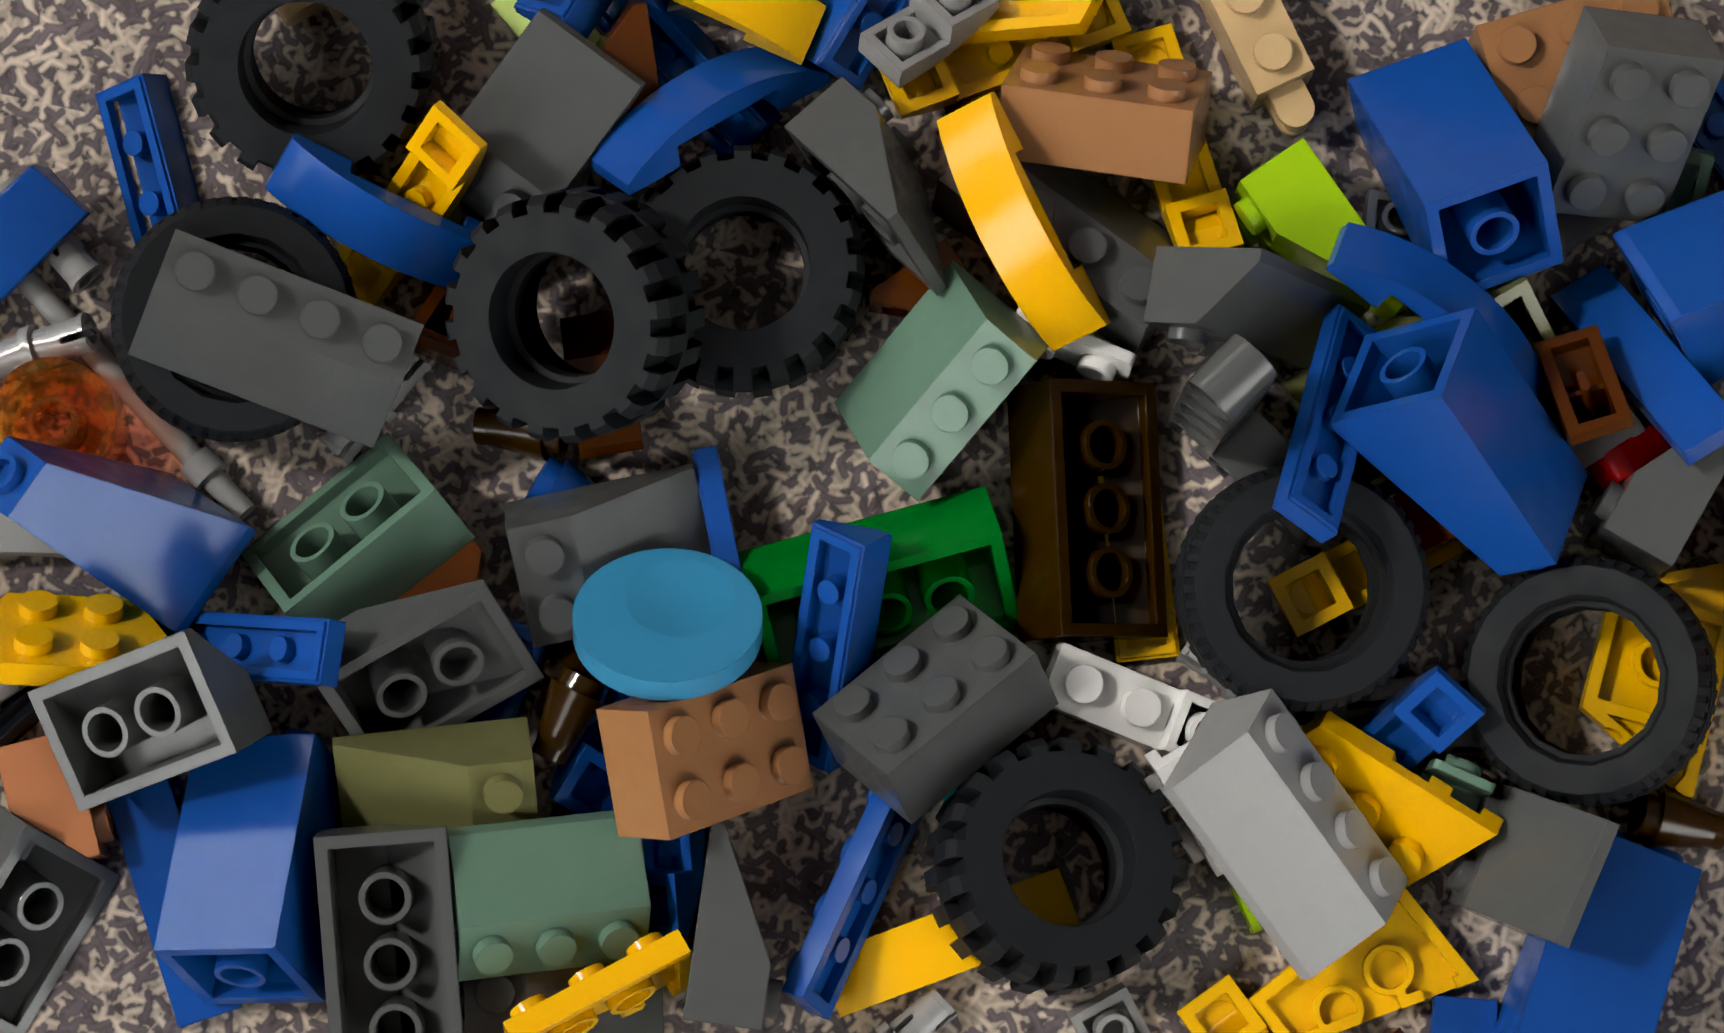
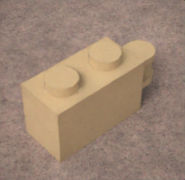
M1198 0L1251 110L1264 104L1279 132L1287 136H1296L1303 133L1308 128L1315 113L1314 101L1306 87L1315 68L1282 1Z

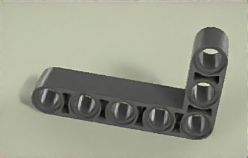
M1236 333L1186 382L1168 418V422L1175 432L1180 434L1184 430L1199 445L1195 451L1224 479L1230 475L1238 481L1255 472L1284 465L1290 443L1256 411L1277 377V372L1257 348ZM1284 516L1276 519L1291 533L1287 539L1297 547L1302 548L1312 538V536Z

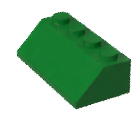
M985 486L845 523L879 529L892 534L872 664L959 594L1008 632L1018 630L1017 601L1002 532ZM811 533L738 552L743 574L753 584L761 600L763 611L762 645L767 662H791Z

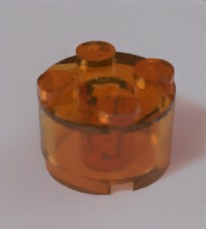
M43 357L22 364L14 369L3 381L4 384L0 389V445L6 436H11L107 459L123 461L129 438L127 412L113 388L93 370L65 358ZM61 413L71 421V424L64 427V436L57 439L47 430L56 426L55 416Z

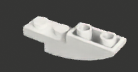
M1057 642L1045 673L1059 702L1052 710L1082 721L1088 727L1151 751L1156 749L1159 754L1164 756L1191 740L1211 703L1216 702L1187 689H1177L1065 642Z

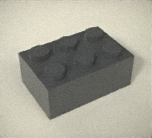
M1584 6L1533 137L1534 142L1548 161L1556 213L1641 222L1665 213L1724 71V55L1701 20Z
M959 594L812 714L837 763L912 825L984 766L985 763L990 761L1058 705L1059 702L1037 654Z

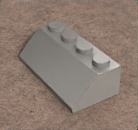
M1273 689L1211 703L1162 791L1301 980L1312 979L1387 923L1409 879Z

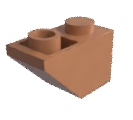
M46 735L0 747V774L9 811L87 858L100 860L110 857L107 842L116 840V829L108 804L103 803L79 812Z

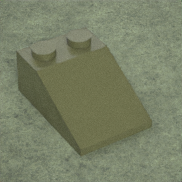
M527 717L332 738L342 828L383 824L436 825L456 828L538 818L534 764Z

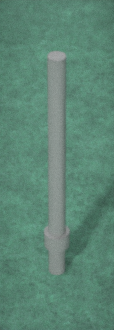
M35 270L17 287L21 294L51 325L77 316ZM88 329L74 334L73 337L77 340L94 335V333ZM102 342L97 352L80 355L183 465L180 472L198 491L205 488L222 508L241 521L254 510L256 505L223 471L226 464L209 446L201 448L188 433L162 420L142 402L127 382L118 359Z

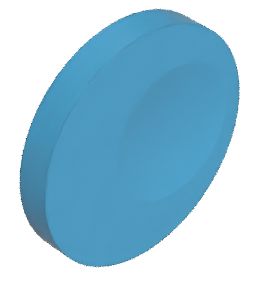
M678 548L643 550L609 562L586 580L573 604V643L579 660L589 673L606 686L618 692L655 701L692 699L726 687L743 675L752 665L762 643V604L750 580L737 568L715 556Z

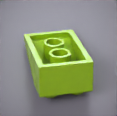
M1302 138L1241 179L1232 197L1231 205L1235 211L1234 214L1243 242L1249 248L1258 243L1262 249L1344 284L1326 270L1340 229L1348 222L1366 225L1308 143ZM1391 295L1376 308L1370 304L1368 311L1387 321L1403 312L1407 306Z

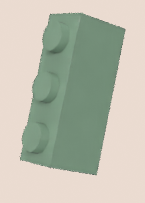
M954 260L944 270L947 288L938 296L930 289L927 290L834 402L868 460L916 501L920 500L1049 347L1028 322Z
M387 432L376 441L374 448L369 447L350 465L348 464L243 550L241 556L287 616L324 618L338 621L358 609L395 601L459 552L475 536Z
M614 810L447 828L459 982L583 967L595 963H614L628 956L626 950L630 945L648 935L651 901L641 838L618 836Z

